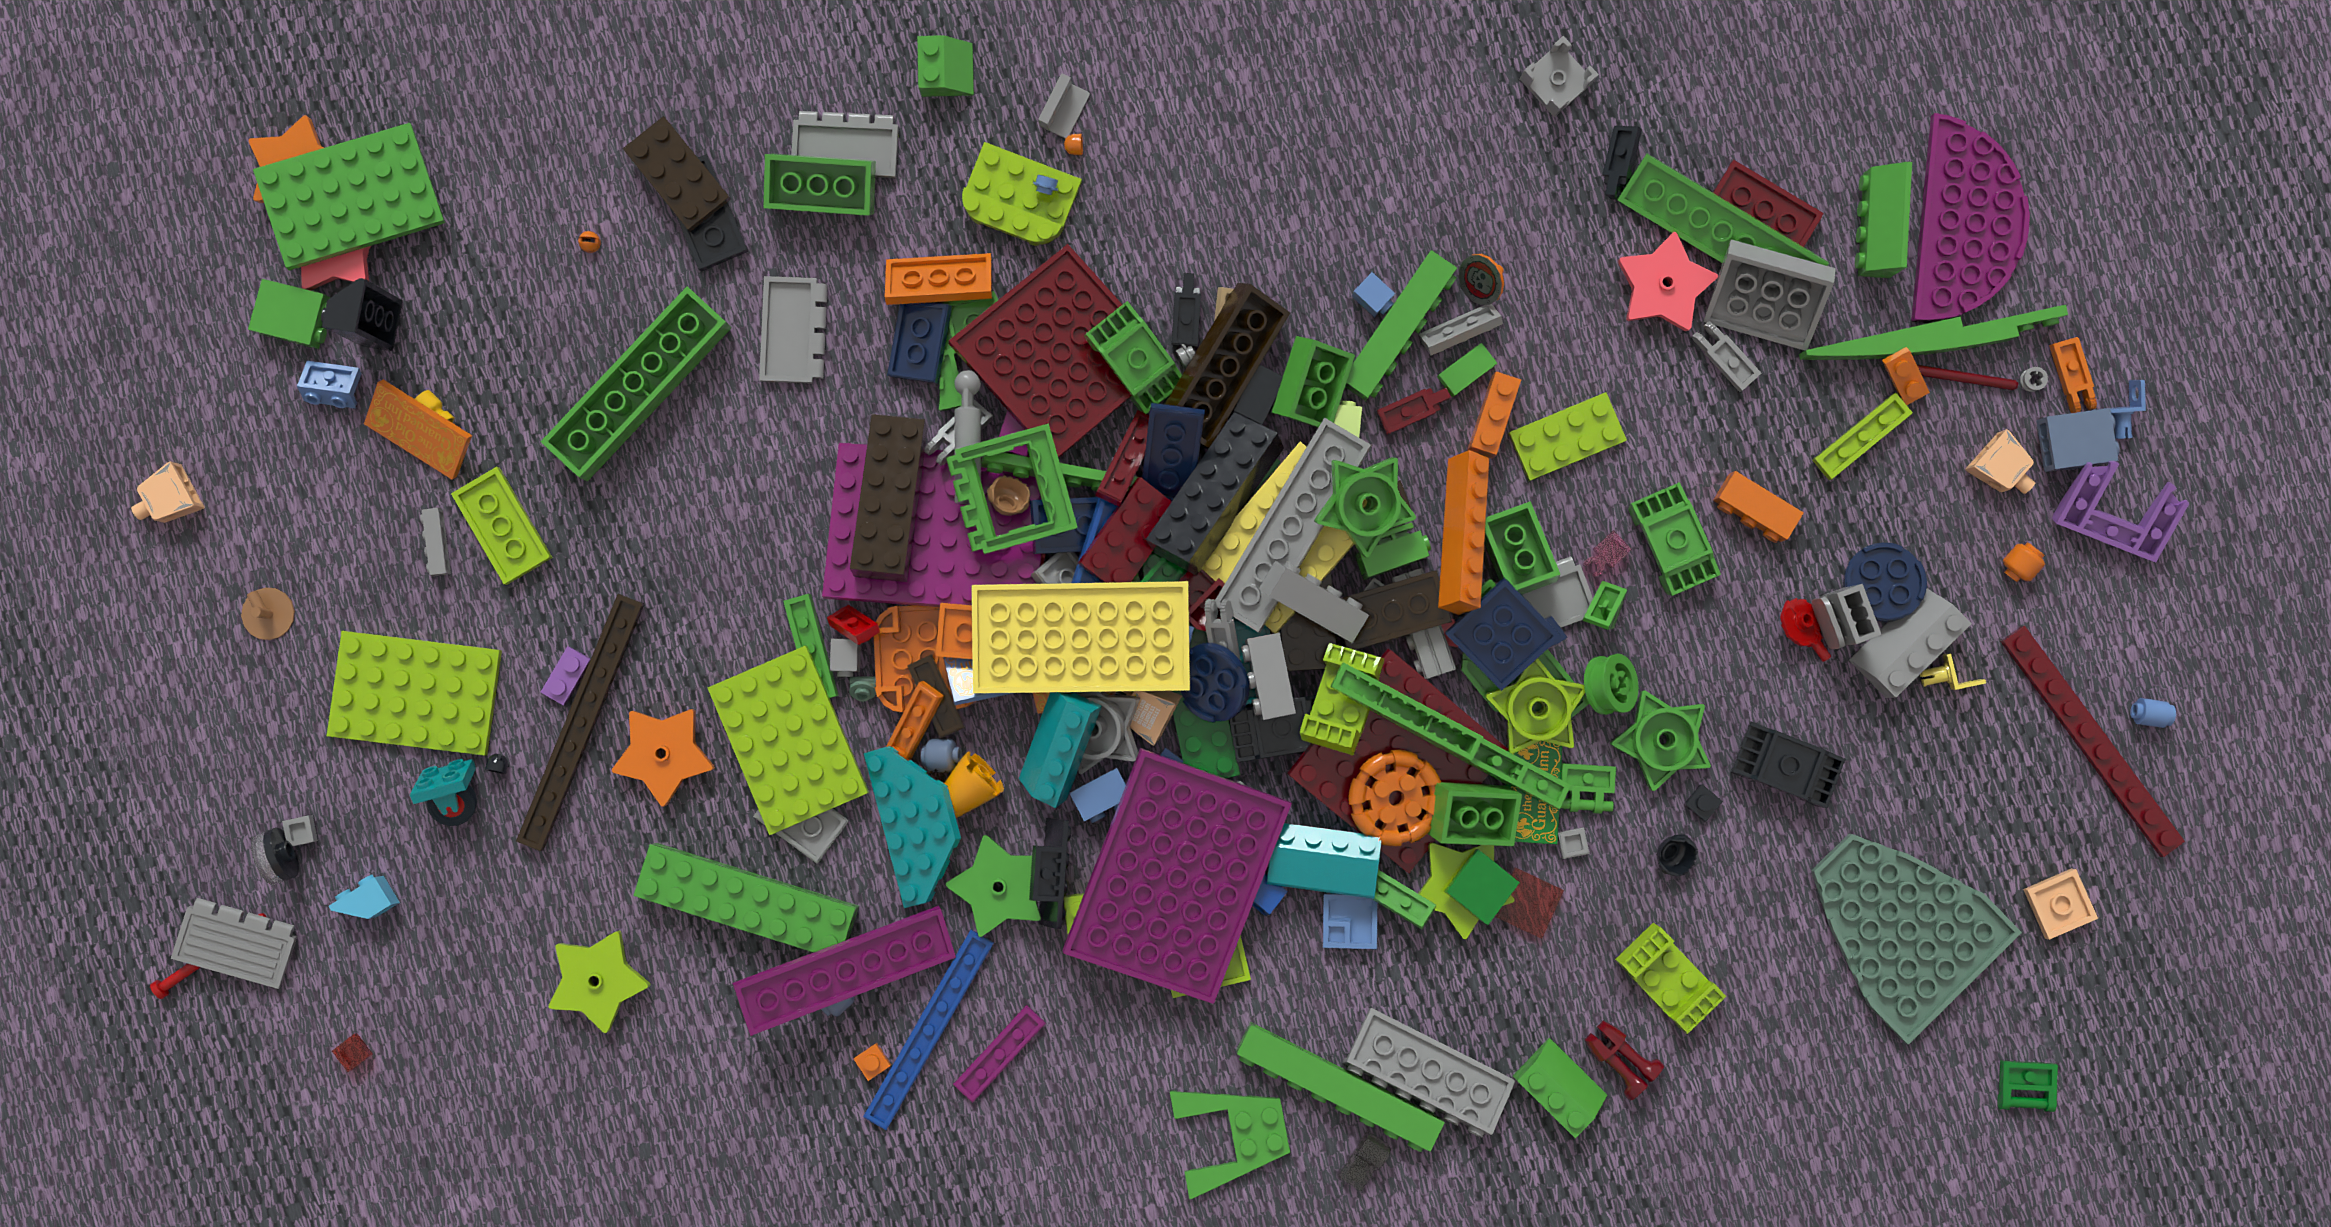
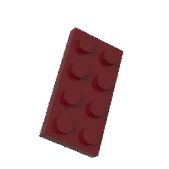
M1734 159L1713 191L1714 194L1803 247L1824 214Z
M1138 477L1126 493L1120 507H1116L1078 564L1103 583L1131 582L1153 551L1146 538L1169 507L1171 501L1143 478Z

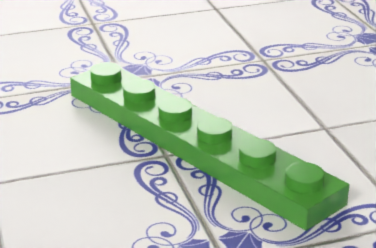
M1000 453L989 457L987 455L982 456L981 467L987 468V471L991 473H1002L1005 471L1011 472L1019 478L1035 477L1030 457ZM1060 463L1065 484L1070 487H1081L1083 485L1097 491L1107 472ZM1134 477V479H1133V481H1132L1130 487L1132 486V484L1135 482V480H1136L1138 477Z

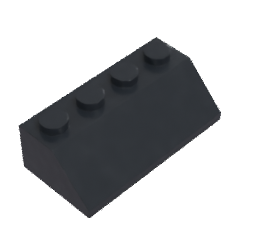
M359 278L327 300L326 307L323 308L321 313L322 327L360 346L393 352L403 300L370 281Z

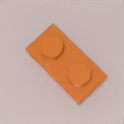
M1907 347L1882 360L1899 397L1906 405L1930 393Z

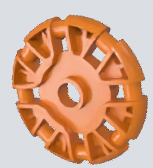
M1391 750L1388 754L1383 755L1379 753L1368 759L1359 768L1361 771L1356 779L1353 778L1349 790V805H1352L1353 810L1351 816L1358 829L1365 836L1378 837L1381 845L1402 846L1404 842L1414 843L1423 838L1432 828L1431 821L1432 815H1434L1436 796L1434 795L1435 785L1441 783L1436 770L1427 760L1422 761L1418 758L1417 754L1406 750ZM1392 764L1394 770L1386 772V765ZM1410 767L1416 769L1413 776L1407 774ZM1370 776L1376 779L1372 788L1365 785ZM1428 786L1430 793L1423 795L1421 787ZM1396 790L1400 791L1402 795L1401 801L1396 805H1391L1389 802L1390 794ZM1368 800L1370 808L1363 810L1362 803ZM1421 808L1427 811L1422 820L1417 818L1421 813ZM1378 819L1384 822L1380 829L1375 827ZM1405 824L1406 831L1399 833L1397 825Z

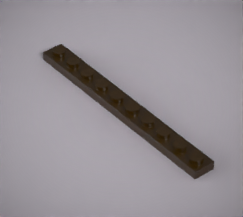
M617 594L516 842L538 851L544 850L643 610L644 603Z

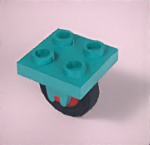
M457 759L444 767L437 768V766H432L424 769L410 793L413 804L426 801L429 814L440 824L459 826L467 822L475 813L477 806L476 793L469 785L476 770L473 759L466 761Z

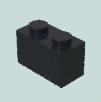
M1259 365L1236 403L1234 412L1263 425L1277 397L1283 376Z

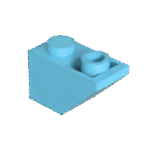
M370 875L359 881L360 887L352 892L350 889H347L335 896L337 901L329 905L331 911L371 919L380 916L400 902L384 876L374 877Z

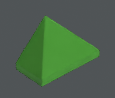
M1602 581L1583 617V621L1607 630L1613 629L1627 594V589Z

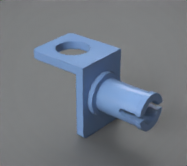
M2129 380V407L2110 408L2111 415H2114L2115 439L2133 438L2131 414H2134V411H2146L2144 380ZM2136 387L2138 388V391H2139L2138 400H2137L2136 394H2135Z

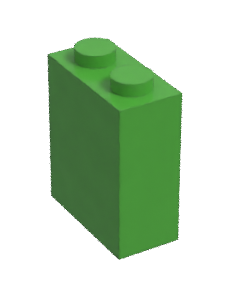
M262 279L248 330L260 335L319 349L320 344L324 343L327 336V330L322 327L321 313L330 297L322 293Z

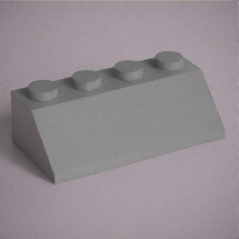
M1926 588L1923 600L1911 614L1900 620L1887 622L1880 629L1882 635L1870 639L1849 661L1885 698H1896L1972 623L1952 603Z

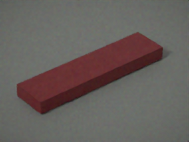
M1137 410L1095 496L1120 507L1145 456L1149 424L1148 414Z

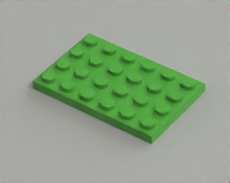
M411 123L253 169L285 267L289 271L445 223Z

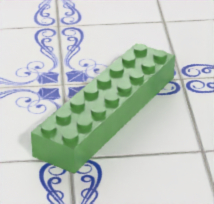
M687 286L542 439L541 443L579 478L589 481L732 327Z
M660 843L649 845L633 895L811 952H816L848 940L859 909L858 905Z

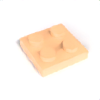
M2071 868L2023 889L2045 939L2050 940L2098 919L2076 869Z

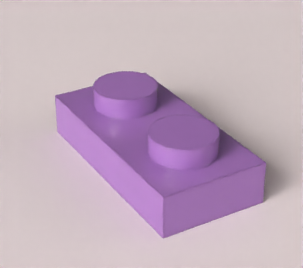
M567 646L541 693L566 706L586 672L591 659Z

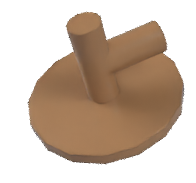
M262 588L247 594V599L242 606L241 617L244 627L251 635L258 639L272 640L281 637L290 629L294 622L295 610L292 601L286 593L276 588Z

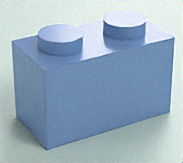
M1118 768L1070 792V795L1083 820L1090 819L1091 823H1094L1106 816L1105 810L1114 807L1115 811L1117 810L1126 783Z

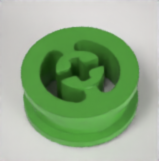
M1613 654L1608 658L1605 656L1594 657L1586 666L1584 689L1589 704L1597 713L1601 715H1608L1614 711L1625 713L1630 711L1636 704L1639 689L1637 674L1631 661L1622 654Z

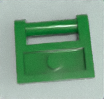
M2000 1060L1998 1108L2003 1110H2009L2010 1107L2043 1109L2045 1112H2055L2057 1107L2058 1065L2044 1062ZM2011 1089L2045 1091L2043 1098L2011 1096Z

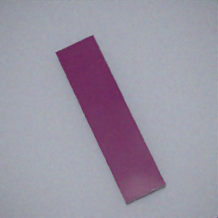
M1026 1005L953 1085L973 1103L1046 1022Z

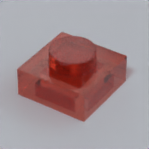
M357 1033L332 1050L347 1072L354 1070L373 1055Z

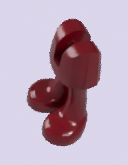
M1603 1020L1596 1028L1609 1042L1604 1045L1592 1033L1584 1040L1598 1062L1605 1061L1622 1077L1626 1084L1624 1095L1631 1101L1638 1097L1648 1087V1084L1638 1077L1615 1052L1618 1051L1626 1057L1648 1082L1654 1081L1665 1065L1658 1059L1649 1061L1643 1058L1625 1041L1626 1034Z

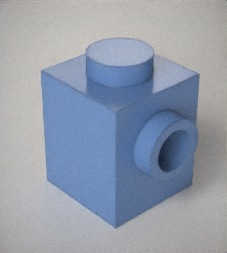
M1371 272L1354 290L1352 297L1375 318L1379 312L1384 315L1393 306L1394 303L1391 300L1395 293Z

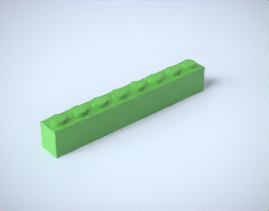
M1252 1022L1249 1023L1236 1049V1053L1240 1055L1239 1060L1251 1067L1257 1064L1264 1068L1263 1072L1275 1079L1278 1076L1287 1079V1084L1296 1090L1301 1091L1302 1088L1311 1091V1097L1322 1103H1326L1327 1100L1335 1103V1109L1346 1115H1350L1352 1112L1360 1116L1359 1121L1372 1128L1375 1124L1384 1128L1383 1133L1393 1139L1398 1140L1400 1136L1408 1140L1407 1145L1419 1152H1422L1423 1148L1431 1152L1445 1123L1442 1118L1352 1074Z

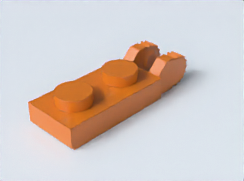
M2075 337L2049 345L2064 395H2067L2066 400L2070 412H2081V404L2077 394L2079 391H2082L2084 404L2088 410L2097 408L2093 390L2094 384L2079 338Z

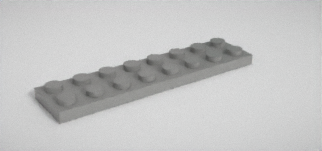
M1323 419L1215 601L1218 608L1223 599L1230 600L1233 608V617L1255 631L1261 632L1278 601L1262 592L1259 587L1275 561L1284 566L1288 561L1299 568L1323 529L1324 525L1317 524L1314 520L1333 494L1332 460L1360 467L1372 445L1328 419Z

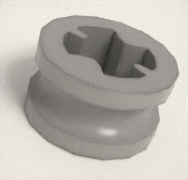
M2040 367L2027 369L2020 377L2021 386L2029 392H2035L2044 388L2048 382L2046 371ZM2030 373H2032V376L2038 375L2037 386L2036 383L2030 384L2029 380L2032 378Z

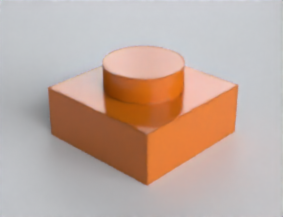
M877 1043L854 1058V1061L868 1081L891 1066V1063Z

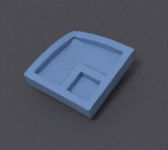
M1324 893L1323 948L1377 949L1378 902L1371 898Z

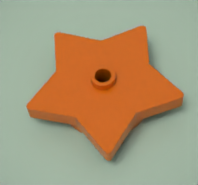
M306 115L302 116L280 137L251 138L248 140L260 167L324 148L320 144L312 120ZM257 183L253 200L258 203H264Z
M694 709L664 720L636 711L629 712L631 744L612 768V772L643 780L661 806L668 805L684 779L715 769L712 762L695 742L696 711ZM660 748L666 751V756L663 759H660L658 755Z

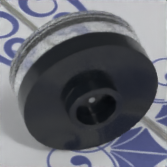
M275 827L253 836L251 840L253 860L260 875L267 883L276 885L298 875L299 862L292 844L286 841L285 832L282 829Z

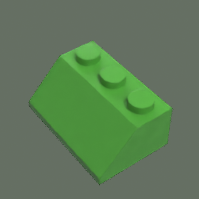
M1550 1038L1513 1075L1574 1138L1595 1119L1607 1097V1094Z

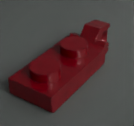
M1431 388L1423 389L1378 409L1376 412L1386 434L1389 435L1441 410L1439 403L1451 397L1447 388L1433 393Z

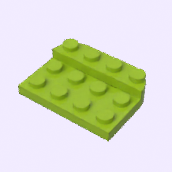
M984 142L968 184L963 189L962 200L967 214L978 225L983 224L1027 241L1030 245L1039 246L1053 241L1062 233L1082 179ZM1037 175L1058 180L1056 186L1058 191L1053 190L1052 195L1036 191L1037 185H1034L1033 182H1036Z

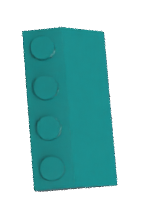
M1050 692L1019 776V780L1033 798L1054 808L1067 800L1102 705L1074 692Z
M1284 823L1270 858L1267 884L1374 899L1381 841H1378V837L1365 836L1361 833Z

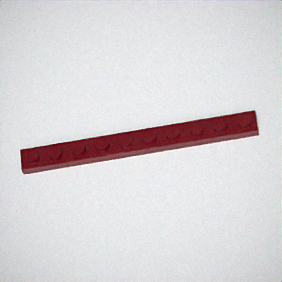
M2021 626L2000 641L2158 855L2165 857L2184 843V839L2025 626Z

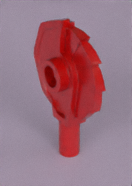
M1797 598L1786 601L1780 616L1781 626L1786 637L1801 647H1812L1822 662L1828 660L1831 654L1821 642L1823 637L1819 632L1821 630L1812 604L1808 603L1805 599L1798 600Z

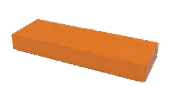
M925 681L919 682L886 747L892 746L899 751L898 754L908 761L911 760L944 695Z

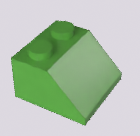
M944 35L917 36L918 88L921 96L974 95L973 43Z

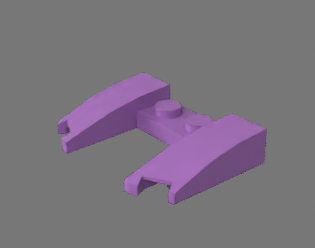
M2109 461L2108 466L2092 467V463L2087 462L2052 516L2054 522L2156 563L2187 509L2189 502L2186 499L2179 502L2172 494L2177 488L2172 483L2167 482L2138 525L2118 518L2095 507L2119 463L2117 461Z

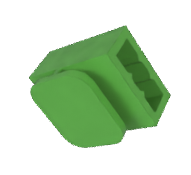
M1412 522L1386 531L1369 557L1362 556L1360 552L1355 555L1363 580L1365 581L1424 560L1429 556L1428 551L1431 550L1428 537L1426 535L1422 536L1421 531L1411 534L1407 533L1414 528Z

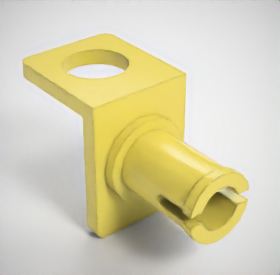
M1943 654V666L1926 669L1920 674V677L1932 675L1931 678L1921 680L1924 687L1946 681L1950 684L1952 690L1986 684L1985 679L1958 684L1951 654Z

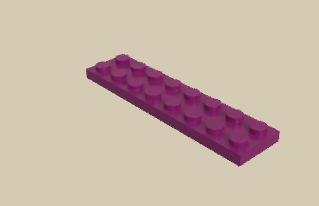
M936 906L732 984L748 1032L752 1036L956 958L941 908Z

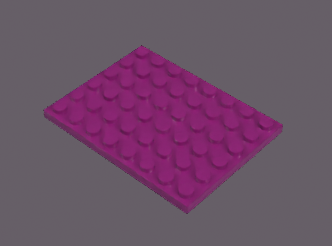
M839 443L822 592L823 599L940 607V603L972 605V585L1037 584L1031 577V574L1041 566L1042 554H1033V541L984 554L983 549L972 552L967 533L977 531V527L965 528L960 507L966 505L955 504V489L952 482L955 481V475L951 476L947 462L941 466L936 462L938 455L943 450H936L931 455L924 454L907 582L854 577L850 570L867 445ZM981 467V484L996 536L1007 534L1010 530L1031 525L1030 502L1028 509L1023 513L1011 516L1001 515L994 509L988 499L987 490L990 485H992L996 478L1006 476L1007 478L1011 476L1013 479L1018 478L1019 481L1025 483L1029 488L1030 501L1042 500L1036 477L1019 478L1014 476L1013 473L1005 471L1002 473H991L987 471V468Z
M1140 748L1063 947V954L1214 1004L1292 803Z

